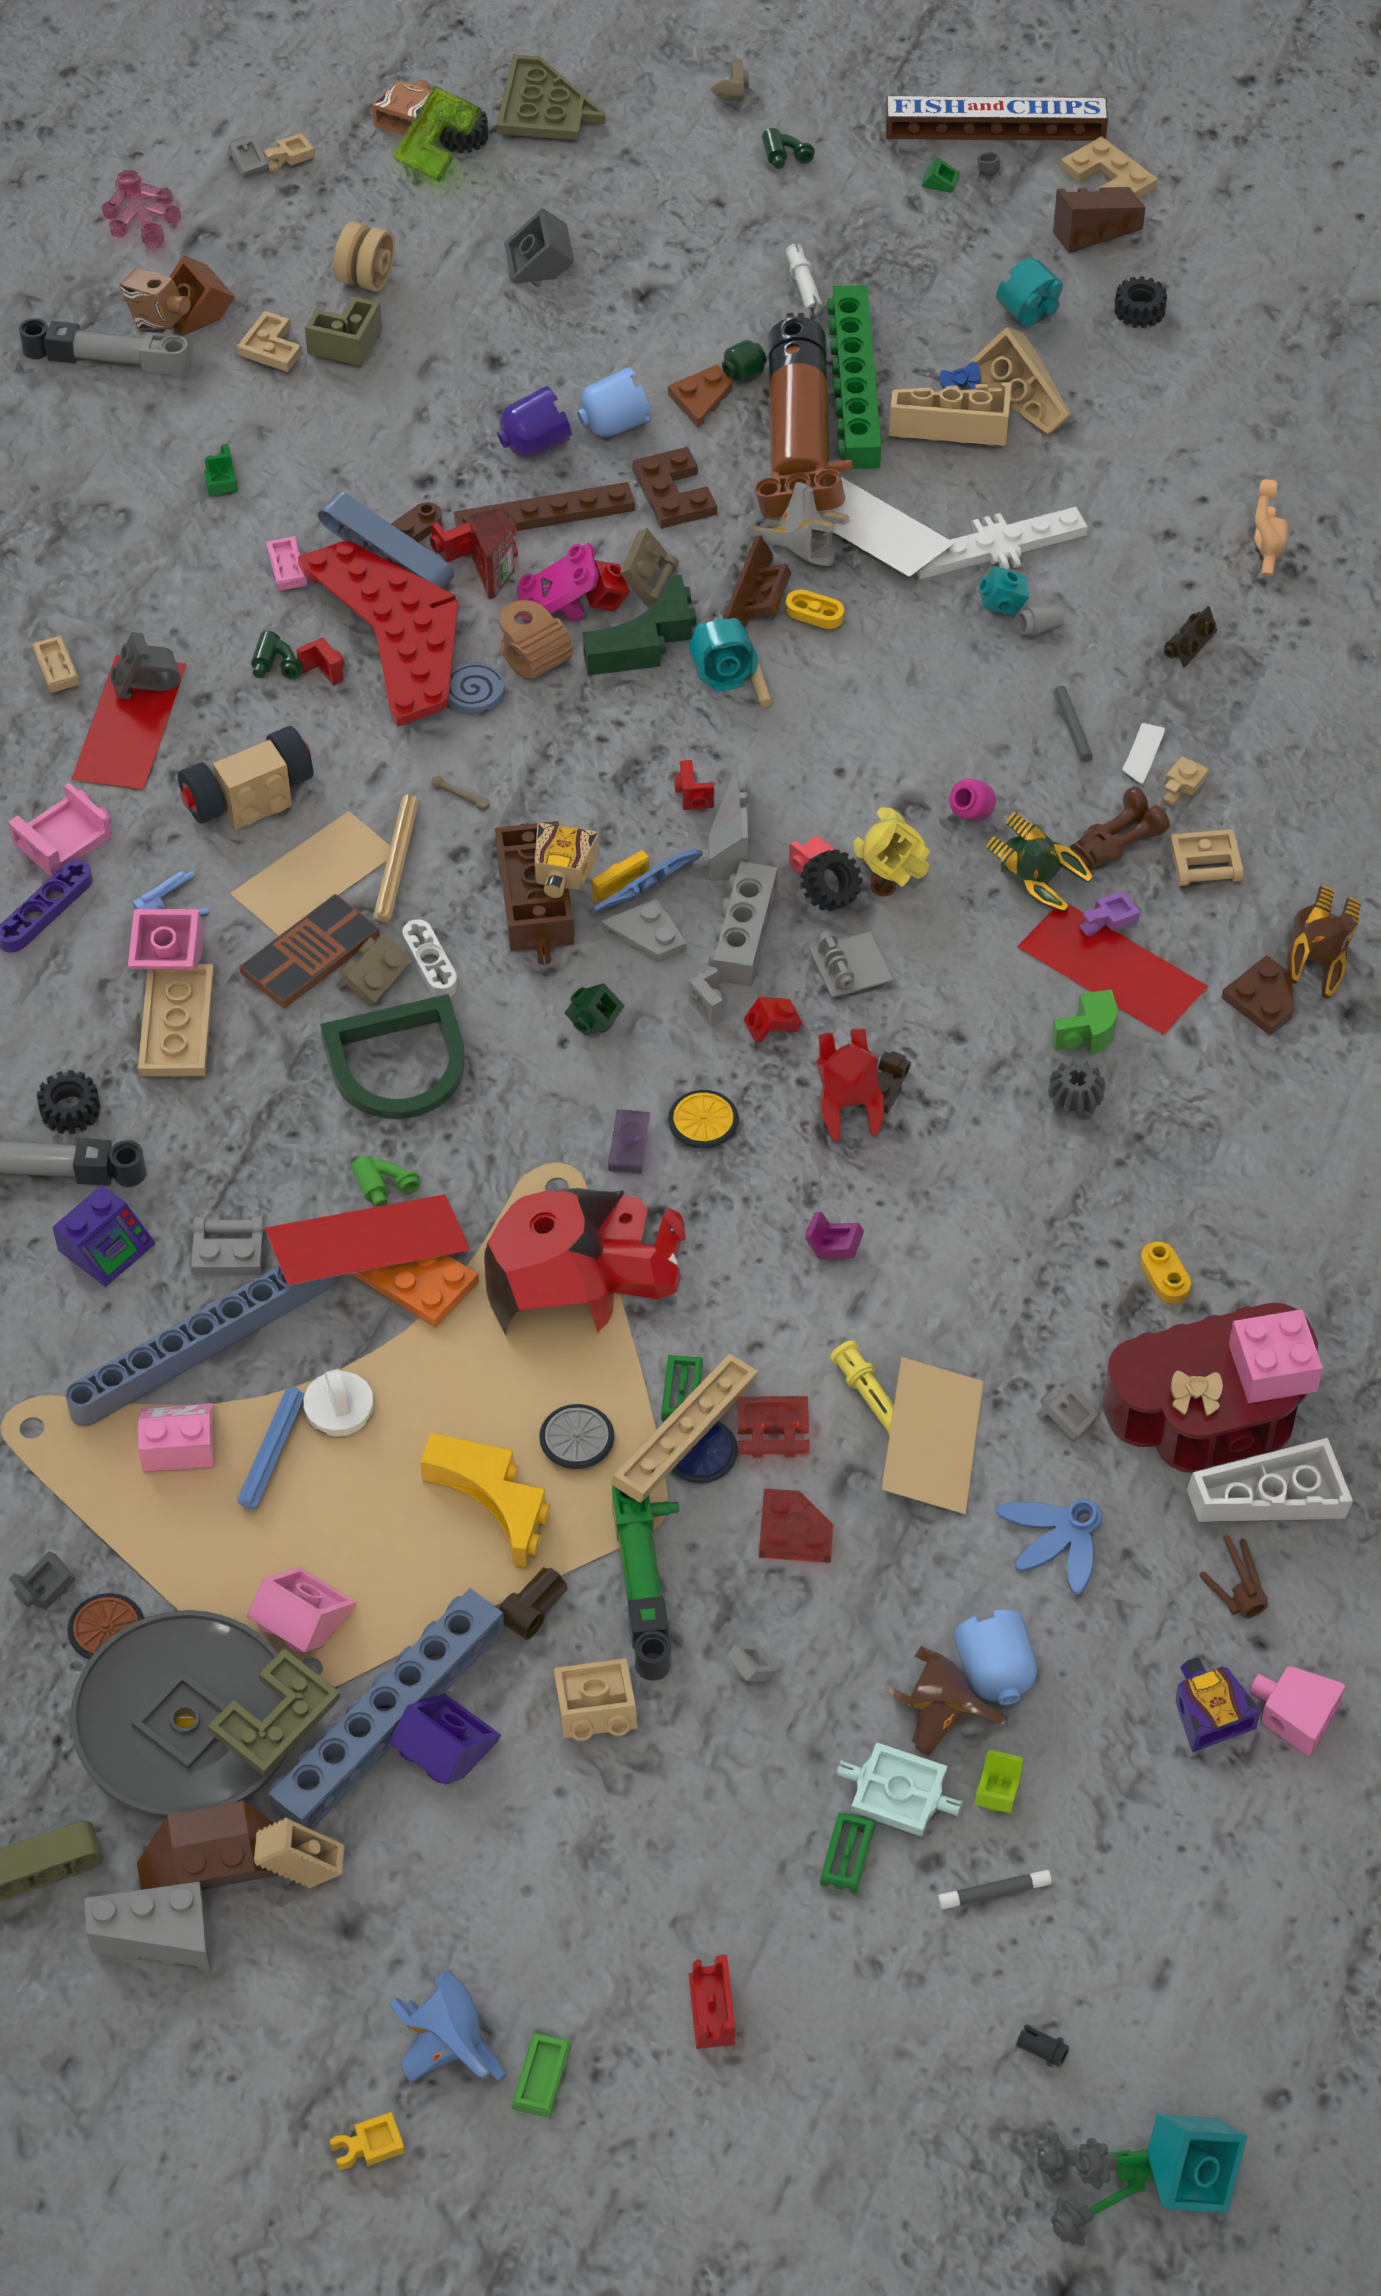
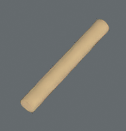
M758 661L756 672L753 676L750 673L760 706L768 707L772 704V700Z

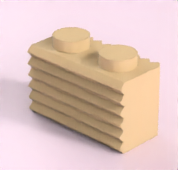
M286 1817L283 1821L279 1820L278 1823L269 1824L268 1828L264 1826L263 1830L259 1829L256 1833L254 1862L256 1866L261 1865L262 1869L266 1867L268 1871L272 1870L273 1873H278L279 1876L283 1875L285 1879L289 1877L290 1881L295 1880L296 1884L306 1885L308 1889L342 1874L344 1845L341 1842Z

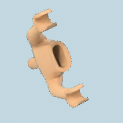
M1265 479L1261 482L1259 489V499L1255 514L1257 527L1254 541L1263 556L1261 575L1271 577L1274 573L1275 560L1284 553L1287 546L1288 522L1285 519L1277 518L1276 509L1268 506L1269 499L1276 498L1277 482Z

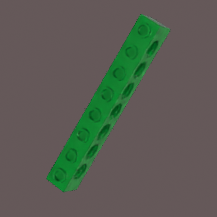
M833 286V298H827L828 315H833L832 318H829V335H835V337L830 338L831 355H836V357H832V375H838V378L833 380L834 395H839V398H835V415L841 416V418L837 419V436L843 437V439H838L839 457H844V460H852L853 469L880 468L881 437L868 286Z

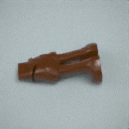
M1133 786L1125 791L1123 795L1124 810L1117 817L1103 825L1098 823L1091 825L1083 832V836L1070 846V849L1081 858L1089 871L1094 870L1097 866L1105 865L1110 861L1120 858L1124 853L1123 849L1132 843L1148 836L1162 835L1170 828V821L1165 811L1158 805L1149 809L1147 798L1138 787ZM1138 823L1135 827L1128 830L1127 832L1119 836H1116V834H1118L1123 829Z

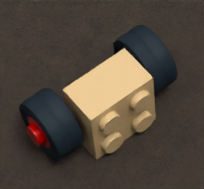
M287 726L267 735L266 741L214 762V775L208 766L201 762L179 771L178 782L183 804L189 809L198 823H205L225 814L234 829L237 830L292 807L290 787L309 780L313 777L314 771L308 745L293 726Z

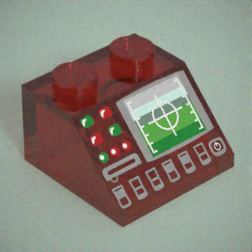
M504 507L469 515L471 556L488 599L495 598L515 571L514 558L518 557L517 545L513 539V536L517 535L515 521L513 518H508Z

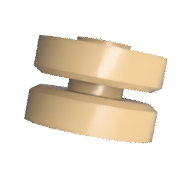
M355 221L347 223L339 236L334 253L333 271L336 281L352 286L358 283L360 288L374 292L380 291L388 280L394 261L395 237L392 231L377 227L370 230L369 225Z

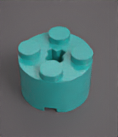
M1027 258L1015 265L1009 271L1012 275L1007 283L1002 280L996 293L997 300L1022 325L1030 328L1037 322L1039 317L1044 314L1052 315L1059 308L1060 302L1058 299L1062 292L1063 283L1042 262L1036 261L1034 258Z
M718 619L709 623H701L695 627L694 635L689 644V653L703 683L705 682L710 685L711 689L716 691H728L745 683L744 679L750 673L753 676L758 667V655L747 630L739 619Z

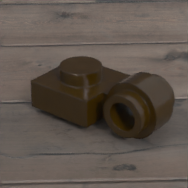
M895 1051L891 1053L885 1052L882 1055L878 1070L882 1071L883 1074L877 1072V1080L884 1099V1113L887 1114L902 1091V1081L897 1079L904 1080L911 1066V1061L906 1060L905 1055Z

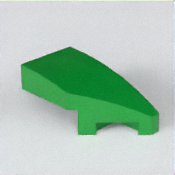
M223 444L220 447L221 452L218 455H209L205 458L206 469L204 470V477L209 496L238 491L228 444Z

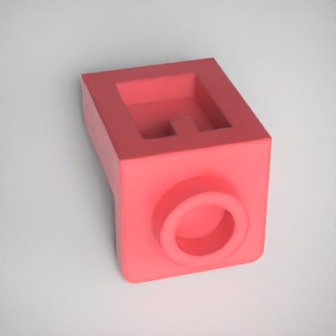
M817 835L804 845L793 841L789 845V864L797 873L801 874V872L805 871L803 868L805 863L809 862L811 858L825 851H832L834 848Z

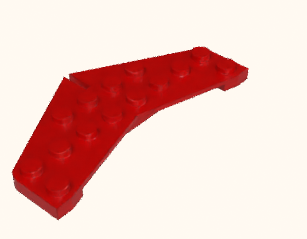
M342 541L298 556V565L304 575L313 583L319 582L368 623L376 635L390 715L396 726L399 727L444 710L449 703L459 609L456 595L350 541Z

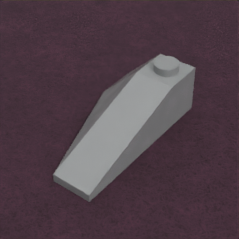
M738 762L709 833V848L702 849L703 867H709L710 880H730L731 873L737 874L740 861L748 862V817L744 762Z

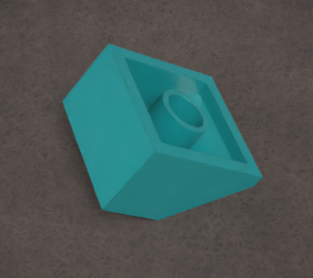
M1157 2113L1147 2154L1161 2206L1166 2209L1228 2213L1248 2135L1219 2118Z

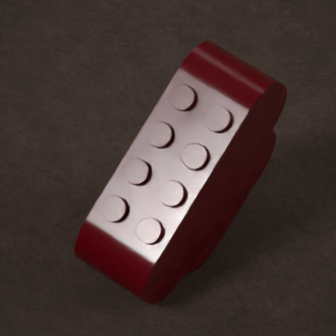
M1266 1303L1254 1307L1245 1306L1232 1313L1220 1316L1211 1315L1198 1322L1186 1325L1177 1324L1170 1329L1156 1333H1143L1136 1338L1121 1343L1113 1350L1109 1358L1102 1403L1103 1411L1111 1430L1119 1439L1127 1444L1137 1447L1156 1446L1159 1455L1169 1466L1186 1473H1193L1282 1449L1292 1435L1298 1405L1303 1402L1307 1394L1248 1404L1229 1347V1340L1233 1321L1297 1309L1282 1303ZM1306 1318L1316 1350L1318 1351V1342L1316 1335L1308 1319ZM1181 1371L1189 1377H1206L1215 1372L1219 1373L1223 1384L1222 1393L1219 1400H1217L1220 1407L1211 1415L1206 1416L1202 1397L1195 1399L1191 1396L1185 1415H1182L1172 1406L1176 1400L1171 1393V1380L1174 1373Z

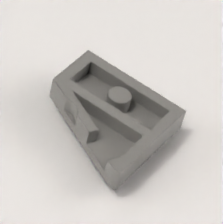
M658 898L602 920V929L605 933L610 934L614 932L625 938L626 945L635 950L643 951L645 956L656 962H661L687 951L685 939Z

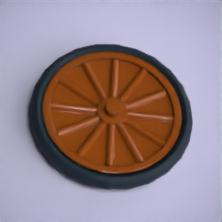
M114 1593L98 1594L83 1601L73 1611L67 1627L68 1638L75 1651L82 1657L90 1660L99 1647L110 1637L130 1624L144 1619V1616L138 1605L126 1596Z

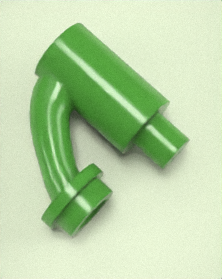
M362 1156L357 1158L351 1165V1169L365 1199L373 1202L375 1207L384 1206L388 1203L385 1197L388 1190L380 1174L395 1178V1185L403 1194H411L420 1187V1177L416 1171H405L385 1160H373L371 1156Z

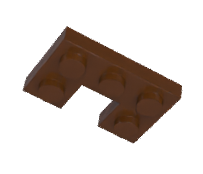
M688 447L632 460V470L661 529L717 515V504L708 486L679 493L674 483L675 480L698 475V466Z

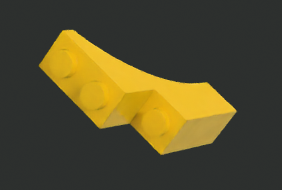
M430 1432L420 1461L422 1481L450 1487L466 1494L483 1505L504 1530L510 1544L513 1565L527 1568L531 1555L536 1556L540 1547L541 1535L538 1534L540 1525H546L550 1515L551 1506L546 1504L545 1489L516 1483L519 1466L514 1465L513 1450Z

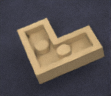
M264 311L237 345V354L289 372L302 355L301 345L282 339L291 328L290 319Z

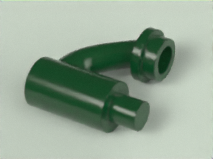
M769 128L762 134V141L768 161L776 169H781L785 165L784 161L787 158L784 146L794 150V156L800 163H809L814 157L815 151L811 144L802 143L793 136L782 134L776 128Z
M261 632L251 661V665L254 668L253 675L257 678H263L265 673L272 669L276 654L279 653L284 658L280 664L282 675L289 679L298 678L302 674L304 666L296 659L291 647L283 640H280L279 635L275 632Z

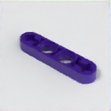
M73 860L57 871L0 924V948L6 952H17L25 948L92 884L90 866L82 860ZM52 892H61L64 894L63 897L58 900H50L47 898L48 895ZM31 912L42 913V916L37 920L25 918Z

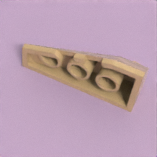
M1006 327L970 361L977 363L981 373L980 383L987 384L988 388H1001V383L1012 382L1009 407L1047 434L1053 433L1071 416L1041 358L1023 332Z

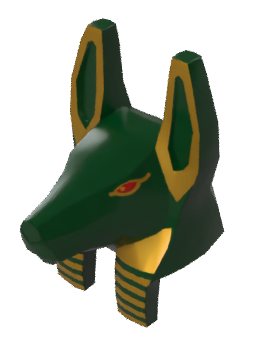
M1014 812L1005 823L1019 836L1011 838L1006 843L994 836L987 844L986 849L1001 860V872L1021 883L1032 898L1043 905L1065 912L1069 905L1049 887L1048 883L1061 868L1070 871L1089 883L1093 878L1089 869L1070 848L1052 841L1037 824L1029 823Z

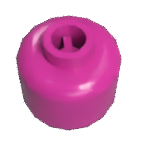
M970 778L964 779L955 784L951 790L949 797L950 807L959 818L975 822L982 821L988 818L994 811L996 795L992 787L986 782Z

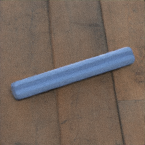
M296 1387L285 1390L239 1494L238 1504L246 1510L258 1507L301 1408L304 1393Z

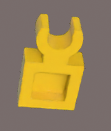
M392 2111L355 2124L356 2136L354 2137L338 2135L330 2140L332 2151L340 2148H345L349 2151L346 2156L336 2159L338 2170L352 2167L357 2158L363 2156L368 2167L405 2153Z

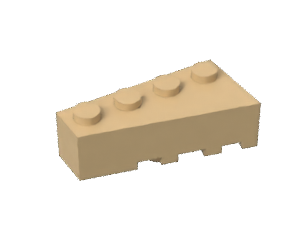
M1012 382L1001 383V388H988L987 384H975V389L959 390L958 386H946L940 392H934L931 387L893 390L890 407L889 436L902 439L917 438L930 441H953L962 444L977 443L988 446H1006Z

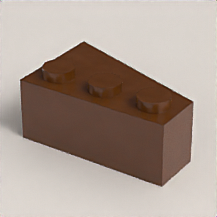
M1103 187L1099 191H1088L1086 188H1079L1077 192H1066L1064 188L1057 189L1053 233L1067 252L1071 253L1142 230L1145 206L1130 187Z

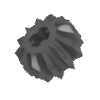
M1074 1059L1070 1066L1061 1063L1058 1071L1052 1072L1048 1088L1049 1098L1053 1099L1054 1107H1064L1066 1115L1071 1111H1076L1080 1117L1083 1110L1093 1113L1096 1105H1101L1104 1099L1105 1081L1103 1077H1100L1099 1068L1089 1069L1088 1061L1083 1065H1078Z

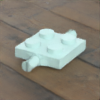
M877 1742L870 1759L862 1768L841 1760L840 1766L837 1769L836 1776L857 1782V1793L851 1805V1813L923 1837L929 1818L937 1809L958 1817L963 1801L942 1795V1784L947 1774L946 1765Z

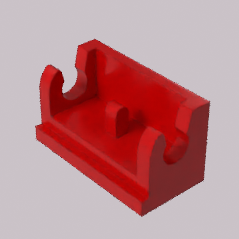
M727 1955L716 1956L714 1965L707 1967L702 1966L701 1960L697 1959L692 1964V1973H688L696 2049L735 2045V2021Z

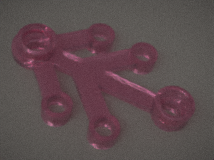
M124 170L118 174L115 181L117 191L108 202L102 205L103 217L107 220H112L109 223L110 233L113 237L120 238L127 234L126 225L136 213L142 226V242L149 248H158L164 241L163 227L159 223L152 222L148 211L163 215L165 222L175 224L181 220L180 208L171 205L173 196L169 188H158L145 184L136 171ZM140 193L156 197V202L142 198ZM128 196L130 202L119 214L118 206Z

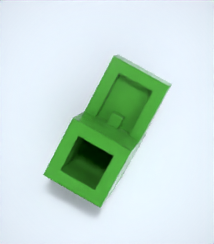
M1112 989L1079 994L1077 1016L1054 1020L1052 1031L1054 1050L1074 1049L1087 1045L1089 1054L1094 1055L1102 1052L1111 1044L1115 1035L1118 1012Z

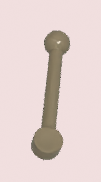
M441 776L432 778L431 783L435 788L442 787L477 804V809L480 811H485L489 808V800L487 798H476L444 782Z

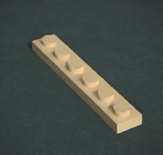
M729 1353L613 1475L611 1485L641 1503L756 1381L758 1370Z

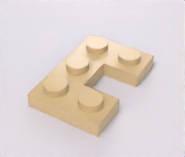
M1102 136L1062 158L1060 161V169L1077 182L1098 171L1111 179L1110 182L1099 187L1098 191L1103 187H1130L1135 195L1140 198L1157 188L1158 178Z

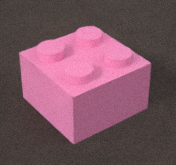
M1303 1309L1233 1321L1229 1347L1248 1404L1318 1392L1323 1367Z

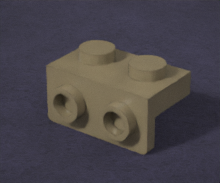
M385 933L376 941L370 937L358 950L362 956L356 962L350 959L338 972L342 978L336 986L342 989L347 985L369 1006H372L413 960Z

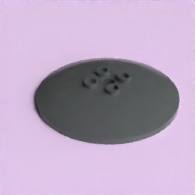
M183 1610L160 1613L136 1621L123 1628L100 1646L90 1658L78 1679L71 1705L72 1736L76 1752L83 1767L97 1786L108 1796L134 1811L149 1816L166 1818L167 1815L246 1801L271 1780L279 1770L287 1754L263 1777L208 1732V1725L233 1700L261 1722L278 1706L283 1699L259 1680V1673L278 1655V1652L265 1638L247 1625L235 1619L206 1611ZM182 1714H190L196 1719L194 1724L188 1728L178 1727L174 1722Z

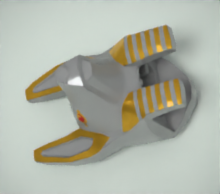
M797 482L783 517H766L765 524L771 528L748 526L747 532L754 537L762 535L763 541L784 546L798 558L808 563L830 566L835 560V550L832 547L835 523L844 525L850 522V516L835 511L818 513L812 487L805 483Z

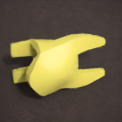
M879 808L876 813L881 821L873 824L865 834L864 840L857 837L853 841L854 852L858 859L867 864L874 873L887 880L897 882L903 887L909 881L911 875L917 879L925 876L930 866L925 859L931 851L927 848L919 833L906 824L904 817L892 808Z

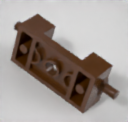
M559 821L544 822L545 824L559 826ZM522 823L516 826L495 828L496 854L499 875L502 881L510 951L536 949L538 963L544 965V954L546 964H549L552 960L549 947L575 944L574 921L569 889L564 888L561 897L552 898L545 894V885L526 878L531 874H535L538 823H526L525 825Z

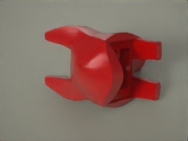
M865 1029L850 1030L851 1044L841 1046L837 1051L832 1032L818 1035L819 1057L816 1062L822 1082L820 1108L822 1119L833 1141L840 1140L841 1107L864 1104L867 1112L871 1135H879L884 1114V1099L877 1080L878 1056L868 1050Z

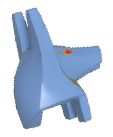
M446 1969L435 1978L437 1990L420 2007L413 2001H408L404 2004L398 1998H395L390 2003L401 2021L418 2033L410 2051L402 2059V2070L411 2082L416 2081L439 2066L461 2059L475 2074L483 2079L491 2073L498 2081H501L507 2075L499 2060L481 2036L478 2012L471 1995L464 1984L451 1971Z

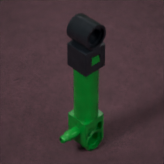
M612 1485V1510L617 1542H619L628 1603L632 1648L635 1649V1669L642 1678L656 1681L664 1678L671 1669V1643L669 1640L665 1600L661 1593L653 1539L652 1517L678 1513L679 1504L678 1502L668 1501L650 1503L649 1495L640 1503L633 1498H625L624 1496L627 1494ZM657 1653L660 1657L653 1659L646 1657V1655Z

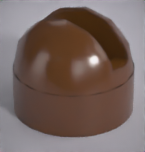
M873 872L870 888L878 896H889L896 890V882L882 878Z

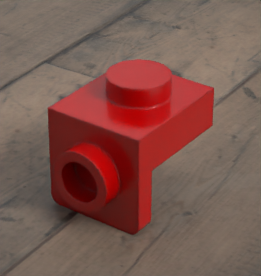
M472 521L446 532L438 522L431 524L432 536L429 538L431 547L436 554L440 553L447 563L479 550L477 527Z
M324 637L297 649V659L304 666L302 673L319 667L333 686L344 681L342 668L345 667L344 659L338 650L334 651Z
M692 760L679 761L680 774H674L675 793H681L683 810L713 808L714 784H695Z
M758 997L744 1017V1022L755 1042H762L770 1030L797 1032L802 1025V1021L791 1000L784 998Z

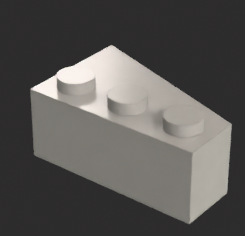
M200 1882L84 1898L86 1934L92 1953L140 1960V1958L162 1961L165 1965L175 1966L178 1963L196 1966L199 1970L211 1972L205 1903Z

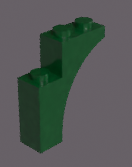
M682 575L669 576L668 584L661 597L652 607L638 617L615 627L582 632L583 655L588 676L660 667V654L666 652L665 643L692 639V627L697 626L696 613L694 608L689 609V605L692 604L691 591L689 586L684 587Z

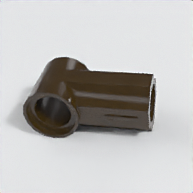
M543 1567L519 1594L514 1592L510 1594L499 1607V1610L503 1612L504 1625L525 1640L532 1638L542 1626L545 1614L568 1590L567 1583L562 1579L561 1575L551 1567Z

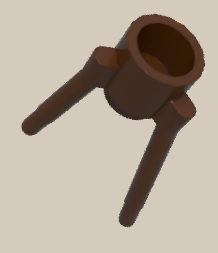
M1225 1535L1223 1540L1242 1581L1232 1589L1234 1593L1233 1598L1206 1572H1200V1577L1227 1604L1232 1615L1240 1612L1243 1618H1251L1260 1614L1268 1607V1598L1262 1589L1246 1540L1240 1539L1239 1543L1249 1576L1230 1536Z

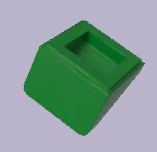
M937 157L927 168L921 186L952 193L960 172Z

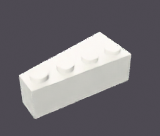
M1328 1438L1193 1472L1186 1489L1198 1522L1345 1519L1353 1503Z

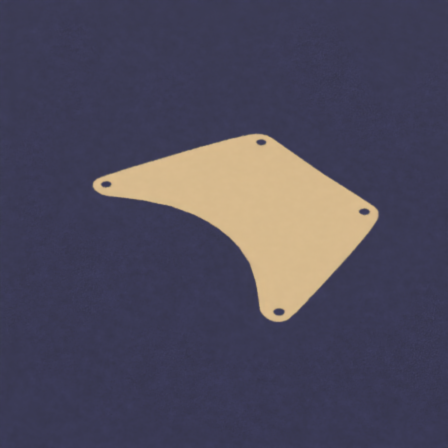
M560 1162L547 1163L534 1168L523 1175L518 1181L483 1244L466 1266L478 1273L479 1282L436 1328L418 1318L405 1331L390 1341L340 1369V1371L354 1373L367 1381L373 1392L374 1411L372 1416L370 1415V1418L366 1421L367 1424L361 1430L348 1436L339 1437L326 1435V1432L319 1429L317 1431L311 1427L305 1417L303 1401L256 1509H244L243 1506L238 1504L237 1499L286 1389L265 1396L213 1404L214 1467L150 1472H143L138 1452V1418L142 1408L179 1405L129 1403L94 1424L81 1426L72 1421L66 1397L40 1395L16 1404L5 1414L0 1426L3 1439L24 1464L178 1611H206L235 1619L258 1632L273 1646L278 1654L285 1648L300 1661L306 1658L318 1659L323 1666L320 1677L334 1688L395 1658L406 1647H412L421 1638L427 1625L432 1621L437 1622L446 1613L450 1602L457 1596L461 1597L469 1588L493 1606H496L513 1592L519 1594L543 1567H551L560 1575H563L619 1549L620 1546L619 1542H617L612 1510L611 1483L613 1475L657 1429L620 1294L614 1293L613 1313L608 1323L599 1333H597L588 1303L519 1310L511 1319L506 1335L491 1308L486 1293L484 1254L489 1238L511 1205L523 1196L546 1191L547 1182L554 1178L565 1180L569 1185V1189H588L581 1173L576 1168ZM314 1380L294 1387L298 1388L305 1395L308 1386ZM569 1404H584L603 1412L610 1420L614 1429V1442L608 1455L594 1466L583 1469L564 1468L551 1461L542 1450L539 1433L544 1420L553 1411ZM29 1418H38L44 1424V1431L38 1437L26 1438L20 1433L22 1422ZM430 1432L513 1450L514 1465L519 1466L516 1483L545 1489L546 1504L551 1506L547 1524L540 1525L538 1534L541 1535L540 1547L536 1556L531 1555L527 1568L513 1565L512 1552L506 1534L499 1522L483 1505L466 1494L450 1487L422 1481L420 1461ZM666 1477L649 1494L650 1503L668 1501ZM629 1495L624 1496L627 1499H632ZM665 1516L652 1517L653 1531L660 1526ZM300 1567L357 1603L352 1612L322 1647L308 1652H298L288 1647L287 1641L276 1634H269L259 1629L258 1623L247 1617L263 1578Z

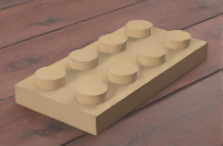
M197 964L194 970H147L138 1061L139 1077L206 1076L215 974L213 964Z

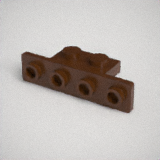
M762 535L755 536L723 615V619H739L745 628L749 619L776 615L792 573L787 564L770 566L773 554L766 542L763 541Z

